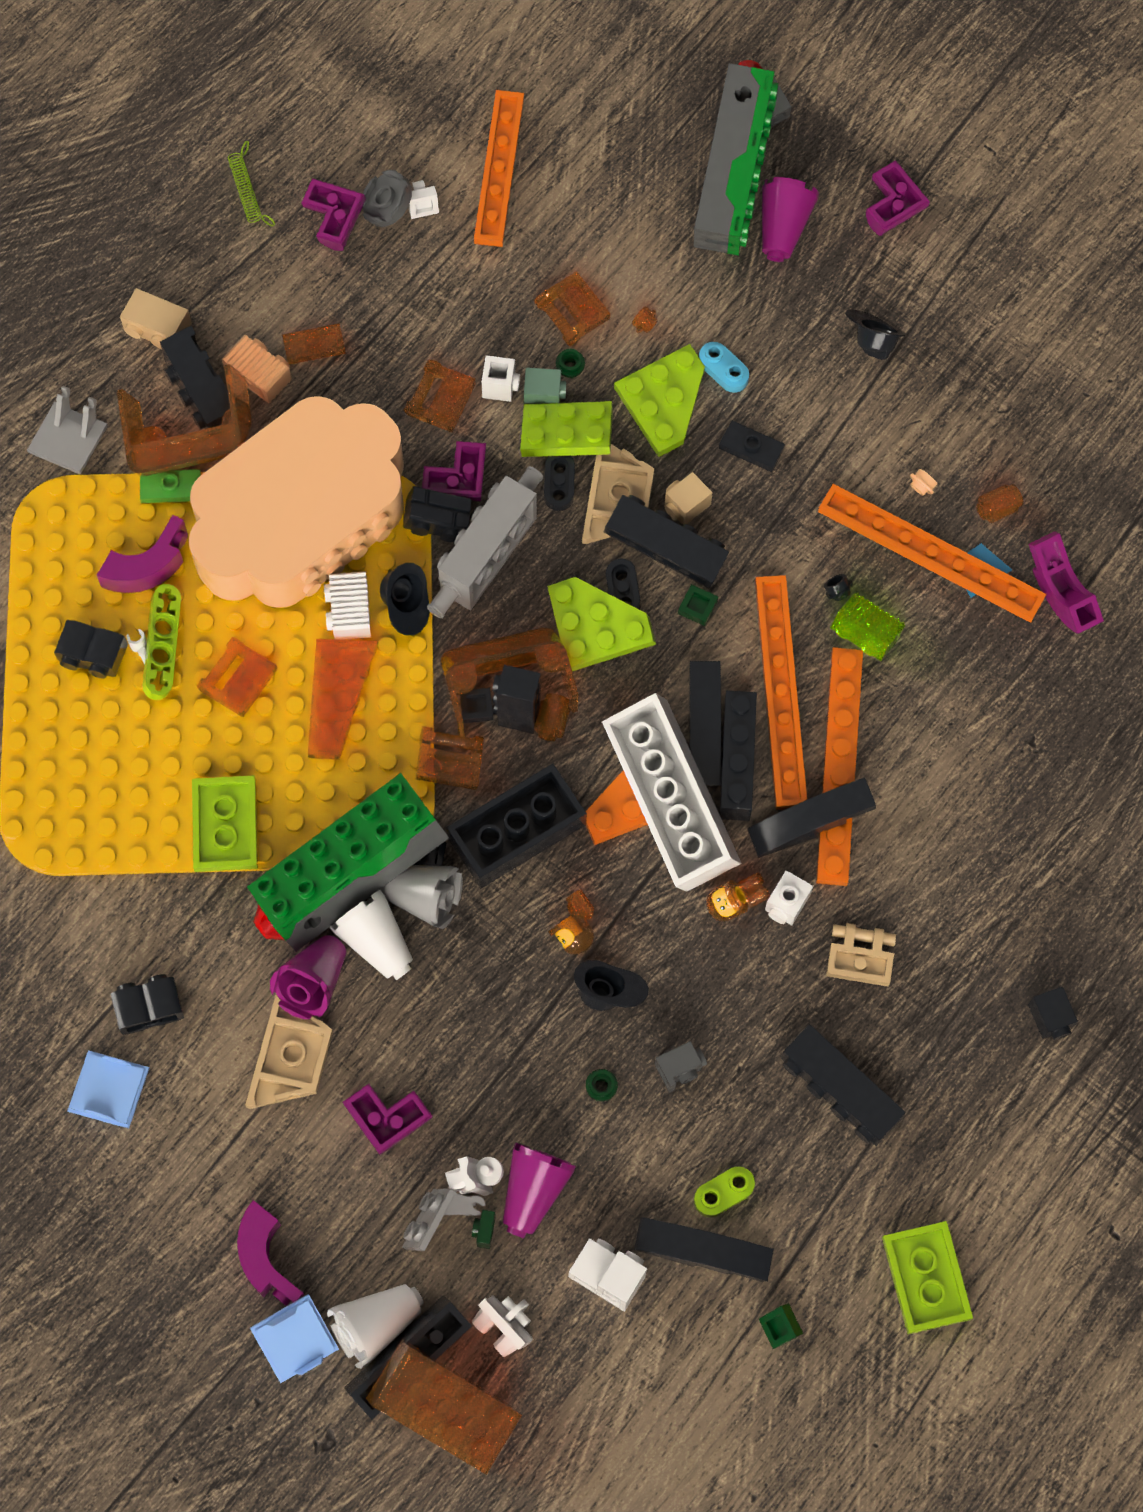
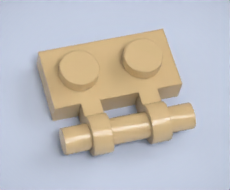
M846 923V926L833 924L832 937L844 938L843 945L831 943L826 976L889 987L894 953L882 951V945L894 947L896 934L885 933L884 929L874 928V931L856 928V924ZM854 940L872 943V948L854 947Z

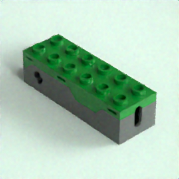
M743 60L738 65L732 63L728 65L694 227V247L738 256L740 247H746L750 220H752L756 193L754 192H758L760 172L764 163L766 143L770 134L771 119L775 110L779 83L774 82L775 71L764 70L758 62L752 60Z
M400 773L247 886L258 903L253 922L265 939L285 940L296 952L333 925L348 911L362 901L364 902L449 837Z

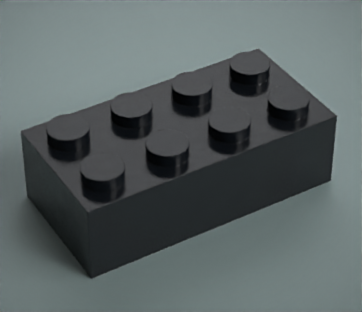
M552 763L446 828L448 840L480 889L584 827L587 821V813Z

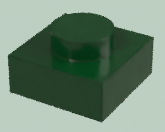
M691 584L678 609V614L706 626L718 602V596Z
M482 1210L481 1218L474 1219L471 1237L477 1238L476 1244L478 1248L490 1249L496 1219L494 1211Z
M789 1303L759 1318L772 1349L781 1347L804 1334Z

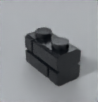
M413 486L406 498L403 528L410 529L413 534L418 536L432 534L440 536V539L445 542H454L462 529L467 530L469 527L472 500Z

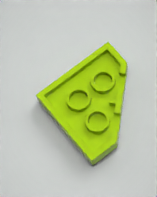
M690 344L614 383L615 391L658 457L683 445L687 435V429L705 366Z
M577 577L547 586L566 666L570 672L656 645L650 617L647 613Z

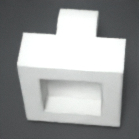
M423 180L412 182L414 190L412 191L408 207L411 219L439 213L435 186L426 188Z

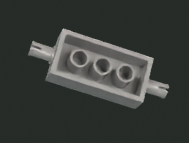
M528 466L518 482L507 475L501 483L496 482L488 494L489 499L486 504L478 506L473 513L470 526L467 530L462 529L457 535L452 551L443 554L437 565L440 590L427 606V609L433 615L443 618L454 601L471 611L537 519V493L533 491L543 479L542 473L536 468Z

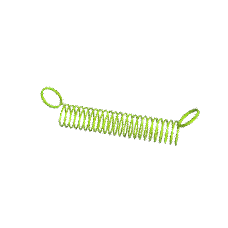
M245 141L242 146L241 156H233L239 158L230 160L229 157L231 155L228 156L234 179L245 175L247 172L243 156L248 151V141ZM247 143V149H246L245 153L243 154V148H244L245 144ZM246 176L236 179L235 183L240 199L248 194L251 195L245 198L254 197L250 202H242L246 216L249 218L260 216V219L262 218L267 225L274 226L275 222L267 215H261L250 179ZM243 181H247V182H248V181H249V183H248L247 185H244V186L239 187L240 185L245 184V183L238 184L239 182H243ZM258 208L256 212L247 214L248 212L254 211ZM263 217L269 218L274 225L266 222Z

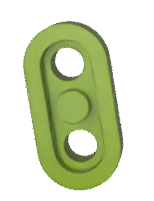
M733 1167L701 1185L694 1196L696 1210L705 1217H716L750 1197L754 1190L755 1179L753 1174L744 1167ZM737 1177L742 1178L745 1185L742 1188H737L733 1185V1179ZM707 1194H714L717 1202L708 1204L705 1201V1196Z

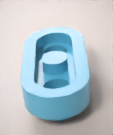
M709 342L701 348L699 358L705 366L704 371L723 389L736 393L746 388L749 380V370L732 352L718 342ZM717 353L719 356L711 357L709 354ZM737 372L739 376L734 377L730 373Z

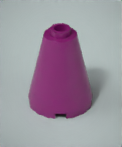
M773 177L772 183H768V179L764 180L762 186V252L767 255L768 260L783 262L784 259L791 257L818 201L819 191L815 187H812V191L805 188V182L785 177Z
M330 935L320 937L274 972L270 979V991L272 995L274 992L280 999L278 1005L283 1010L301 1019H311L312 1016L316 1015L320 1017L325 1013L330 1005L346 957V948L338 938Z
M515 1142L502 1223L508 1225L506 1230L508 1233L525 1238L526 1233L533 1234L573 1175L576 1165L540 1150L529 1149V1146Z

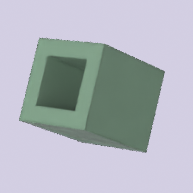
M526 368L524 404L560 403V399H566L567 381H561V370Z

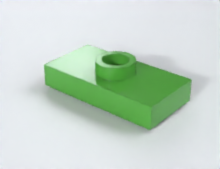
M201 470L140 472L141 503L190 501L192 486L201 476Z

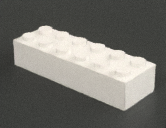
M654 693L602 721L675 886L684 891H689L742 864L668 701Z

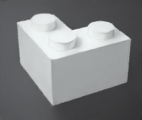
M589 1238L570 1269L568 1277L625 1312L645 1279L647 1268L643 1266L644 1260L630 1251H627L626 1254L620 1251L614 1254L615 1248L606 1241L598 1238L597 1242Z

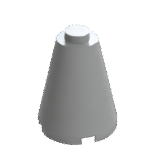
M412 865L380 890L385 895L387 901L434 927L444 929L454 917L453 914L449 913L452 904L457 906L459 904L463 877L462 873L456 872L459 868L454 866Z

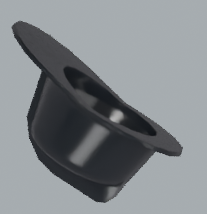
M853 309L845 312L846 316L857 324V343L869 356L886 360L895 349L899 337L907 336L905 332L893 328L885 321L869 313Z
M404 563L395 569L388 570V574L380 584V596L388 607L391 624L397 632L403 635H415L421 632L427 625L430 611L427 609L429 599L425 573L420 566L414 563Z
M598 960L584 961L575 969L574 980L579 988L578 994L585 1005L593 1010L607 1011L616 1006L624 1008L635 1007L643 1003L648 997L649 987L646 981L640 975Z

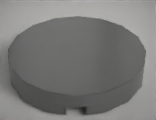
M395 170L381 172L383 175L379 178L375 176L364 189L363 194L366 197V201L362 207L363 216L376 227H387L394 224L404 215L409 207L412 197L410 182Z

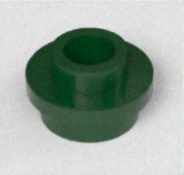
M566 349L556 358V369L561 370V375L564 377H576L584 370V357L575 349ZM568 362H572L575 364V366L567 367L565 366V364Z
M597 1069L587 1077L586 1091L592 1099L599 1102L608 1101L617 1092L618 1082L612 1072L606 1069ZM604 1081L608 1087L604 1091H599L595 1087L596 1083Z

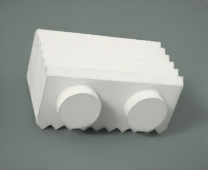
M366 571L329 574L330 584H324L325 602H331V612H326L327 631L333 630L334 640L337 641L340 639L370 638L371 628Z

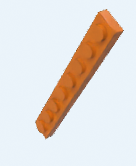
M832 484L819 506V513L1030 623L1047 595L835 484Z
M786 575L756 577L755 588L776 810H786L807 800Z
M835 647L832 649L822 794L855 781L863 650ZM852 818L846 819V824L819 833L816 883L839 886L848 885Z

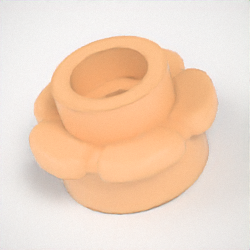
M919 469L915 475H910L912 479L910 486L922 496L926 492L928 494L934 493L933 489L937 486V482L927 472Z

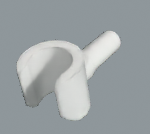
M138 629L141 636L140 640L131 641L129 634H127L126 638L130 649L138 652L145 664L147 639L144 632Z

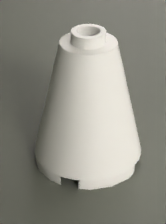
M381 890L372 894L371 898L367 901L359 903L339 918L335 924L330 926L334 934L387 979L394 976L398 980L412 969L409 963L413 961V958L388 901Z
M403 1284L334 1306L328 1310L327 1316L334 1315L335 1323L330 1326L339 1345L348 1358L355 1356L360 1361L355 1366L362 1369L421 1314L420 1306L423 1304V1299L415 1287L409 1288V1286Z

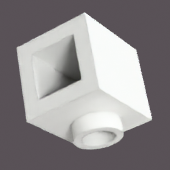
M494 356L485 357L481 381L482 398L512 401L513 391H518L520 385V374L515 373V359Z
M785 871L767 901L765 910L769 912V917L780 924H785L786 922L792 926L810 897L813 885Z

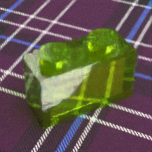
M854 593L838 611L830 629L834 630L842 639H847L860 647L865 654L882 661L897 643L905 624L900 622L899 619H895L894 616H890L889 612L885 613L884 609L875 606L873 602L870 603L868 599H864V596Z

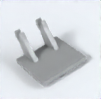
M62 386V395L57 394V402L54 401L29 445L27 452L81 475L106 431L108 424L96 418L97 400L92 397L88 398L89 405H84L83 414L72 410L69 401L70 388Z
M433 1189L431 1193L427 1192L420 1202L419 1209L422 1211L416 1222L412 1221L404 1232L403 1238L406 1241L402 1248L410 1251H425L444 1215L478 1216L481 1212L474 1209L473 1206H476V1203L485 1206L484 1199L480 1196H463L457 1194L452 1189Z

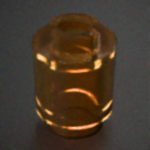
M1005 484L979 496V503L976 505L977 512L982 520L994 523L1017 512L1019 507L1023 506V497L1016 485L1011 484L1008 486Z
M549 693L541 701L534 730L541 739L556 741L557 738L564 736L571 710L568 706V698L559 694Z

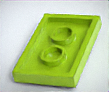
M612 401L524 404L520 447L521 456L611 454Z
M255 775L192 779L194 871L258 869Z
M947 1221L882 1237L908 1335L973 1319Z

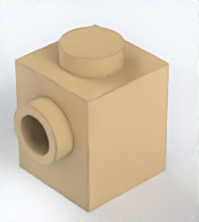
M692 472L682 481H674L666 489L665 510L673 520L678 519L681 524H688L711 505L713 492Z

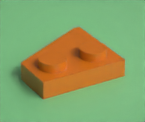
M624 770L586 810V827L594 845L648 825Z

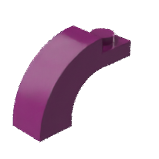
M172 515L158 541L144 553L122 555L111 550L96 575L100 586L114 592L134 593L154 588L168 580L183 563L179 549L185 545L188 537L184 520Z
M1054 531L1029 543L1028 545L1036 565L1032 569L1041 591L1047 594L1045 598L1060 620L1077 634L1103 622L1096 596L1089 592L1076 577L1070 565L1060 533Z
M252 1200L242 1217L238 1230L237 1249L240 1264L246 1277L261 1296L265 1297L273 1287L275 1291L272 1295L283 1305L288 1306L305 1295L278 1273L271 1264L269 1255L270 1244L281 1224L273 1215Z

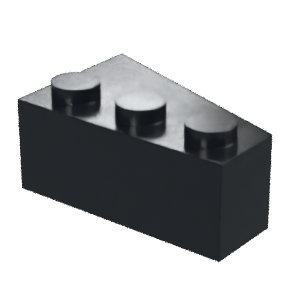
M189 326L160 341L167 366L163 371L171 385L174 383L178 385L180 390L177 393L184 406H191L195 412L192 414V417L200 430L205 428L208 435L212 437L240 422L241 418L235 401L220 375L217 376L208 361L210 358L205 350L202 351L198 346L195 337L196 333L192 326Z

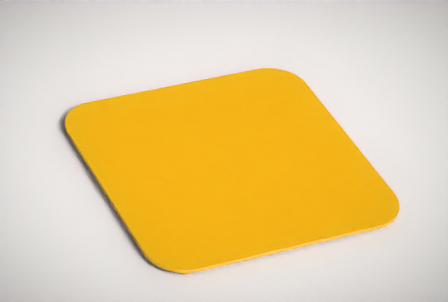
M140 473L66 475L50 479L34 488L17 508L11 528L0 777V832L11 854L27 868L52 876L193 873L195 871L193 869L192 779L252 775H255L258 869L205 872L269 871L400 773L434 817L433 616L430 612L427 625L421 632L415 635H403L392 626L388 607L380 596V584L388 574V570L395 569L404 563H414L420 566L425 573L429 604L432 602L431 534L418 536L413 534L410 529L403 528L406 498L412 487L416 485L401 475L404 504L401 520L391 530L390 535L381 542L376 541L368 548L363 557L350 561L341 572L366 571L371 637L351 640L340 639L338 641L334 640L333 630L327 631L326 612H331V602H325L324 584H330L329 579L321 584L320 589L310 597L305 596L296 604L283 608L268 606L259 601L254 594L241 600H225L213 594L200 579L189 546V535L196 523L191 501L141 503ZM172 515L183 519L188 533L185 545L179 549L183 563L168 580L160 584L173 585L181 594L174 678L169 694L161 700H153L145 695L142 686L144 663L138 652L130 649L129 644L116 677L106 676L103 679L91 675L88 669L78 668L77 670H70L61 666L54 651L67 620L78 621L95 628L110 630L125 636V638L129 634L131 641L140 640L141 636L138 629H141L147 639L151 598L158 586L134 593L114 592L102 588L96 575L111 550L122 555L144 553L158 541ZM163 594L161 599L164 600V607L161 612H167V607L173 600L168 599V594ZM158 621L155 623V628L160 634L166 635L171 633V626L167 622ZM156 649L152 652L154 660L159 663H165L169 659L168 654L162 649ZM157 671L154 682L150 683L155 685V690L160 691L164 686L160 684V675L163 671Z

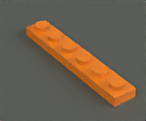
M496 90L474 234V244L503 247L524 93Z

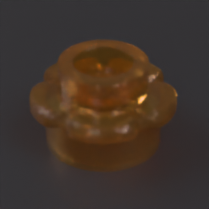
M645 306L635 316L631 324L637 329V333L642 331L648 333L658 322L655 318L657 313L655 309L651 311Z

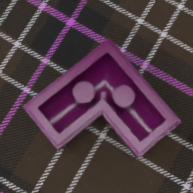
M896 160L873 173L872 181L886 196L866 209L867 222L877 235L882 236L929 206L930 201Z
M312 178L301 204L306 209L325 214L316 235L318 241L330 249L343 251L366 201V197L362 193Z
M456 441L454 468L424 466L422 488L480 502L486 443Z
M367 1084L342 1102L379 1155L389 1150L433 1118L415 1091H412L387 1109L371 1085Z

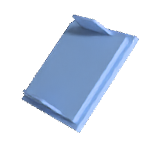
M88 1050L68 1112L129 1129L149 1067Z
M309 1294L250 1327L280 1383L296 1374L303 1375L322 1364L323 1358L339 1350Z

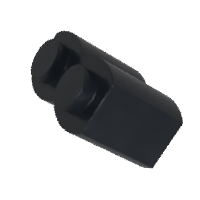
M67 620L54 654L58 661H60V665L70 670H77L78 668L88 669L91 675L104 679L106 676L116 677L128 643L125 636L119 633L95 628L78 621Z
M166 974L152 976L148 979V983L136 986L135 983L122 984L117 987V991L110 993L118 1027L122 1035L136 1033L153 1026L165 1025L184 1018L174 977H167Z

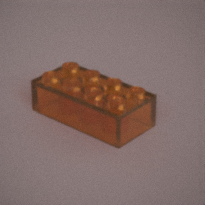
M401 1340L366 1398L377 1410L486 1475L522 1416L513 1406L404 1340Z

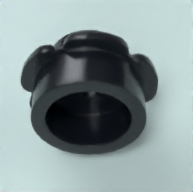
M839 574L830 578L824 584L827 598L835 599V601L847 598L851 594L850 587L853 586V581L848 580L845 574Z

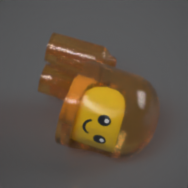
M757 872L740 880L738 883L730 880L712 889L706 899V906L710 915L718 921H730L747 912L748 908H752L769 899L771 895L768 888L762 886L764 884L762 875Z
M581 888L566 898L570 916L548 931L550 936L555 935L565 948L564 951L571 955H577L586 951L594 941V931L587 922L594 915V906Z

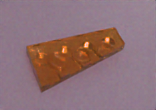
M316 639L308 758L340 760L355 709L358 707L361 698V691L365 680H367L373 656L378 648L377 641Z

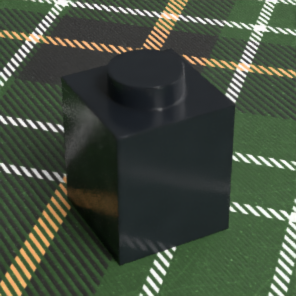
M1063 986L1034 996L1028 1004L1042 1039L1052 1036L1054 1040H1059L1072 1034L1071 1029L1077 1024L1078 1020Z

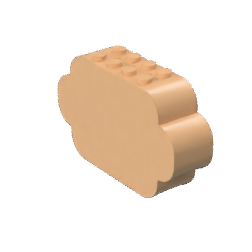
M320 396L308 397L296 403L203 473L193 484L190 493V501L196 523L189 535L190 550L197 573L202 582L213 594L225 600H241L254 594L259 601L268 606L276 608L288 607L296 604L305 596L310 597L320 589L321 584L329 579V574L341 573L345 565L350 561L363 557L372 544L376 541L381 542L390 535L391 530L401 520L404 511L400 479L404 469L401 435L396 423L384 410L372 404H355L343 410L336 402L329 398Z

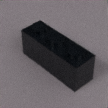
M504 665L502 674H496L492 688L494 693L493 703L495 704L493 714L498 716V726L534 734L541 708V673Z

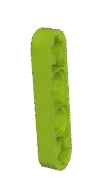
M170 584L158 586L152 595L142 686L145 695L153 700L165 698L173 686L181 594L175 586ZM163 594H168V599L173 600L169 603L167 612H161L164 607V600L161 599ZM158 621L167 622L171 626V633L166 635L160 634L155 628V623ZM156 649H162L168 654L169 659L165 663H159L154 660L152 652ZM157 671H163L160 675V684L164 686L160 691L155 690V685L150 684L154 682Z

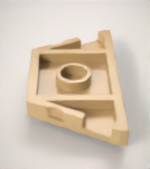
M612 444L611 454L596 455L582 544H589L611 537L603 531L622 495L627 497L629 495L636 496L645 502V507H649L654 468L644 461L637 460L633 454L624 448L620 450Z
M275 995L245 1104L246 1108L249 1109L317 1094L333 1035L332 1029L315 1016H312L311 1019H301L283 1010L278 1005L280 999L277 995Z

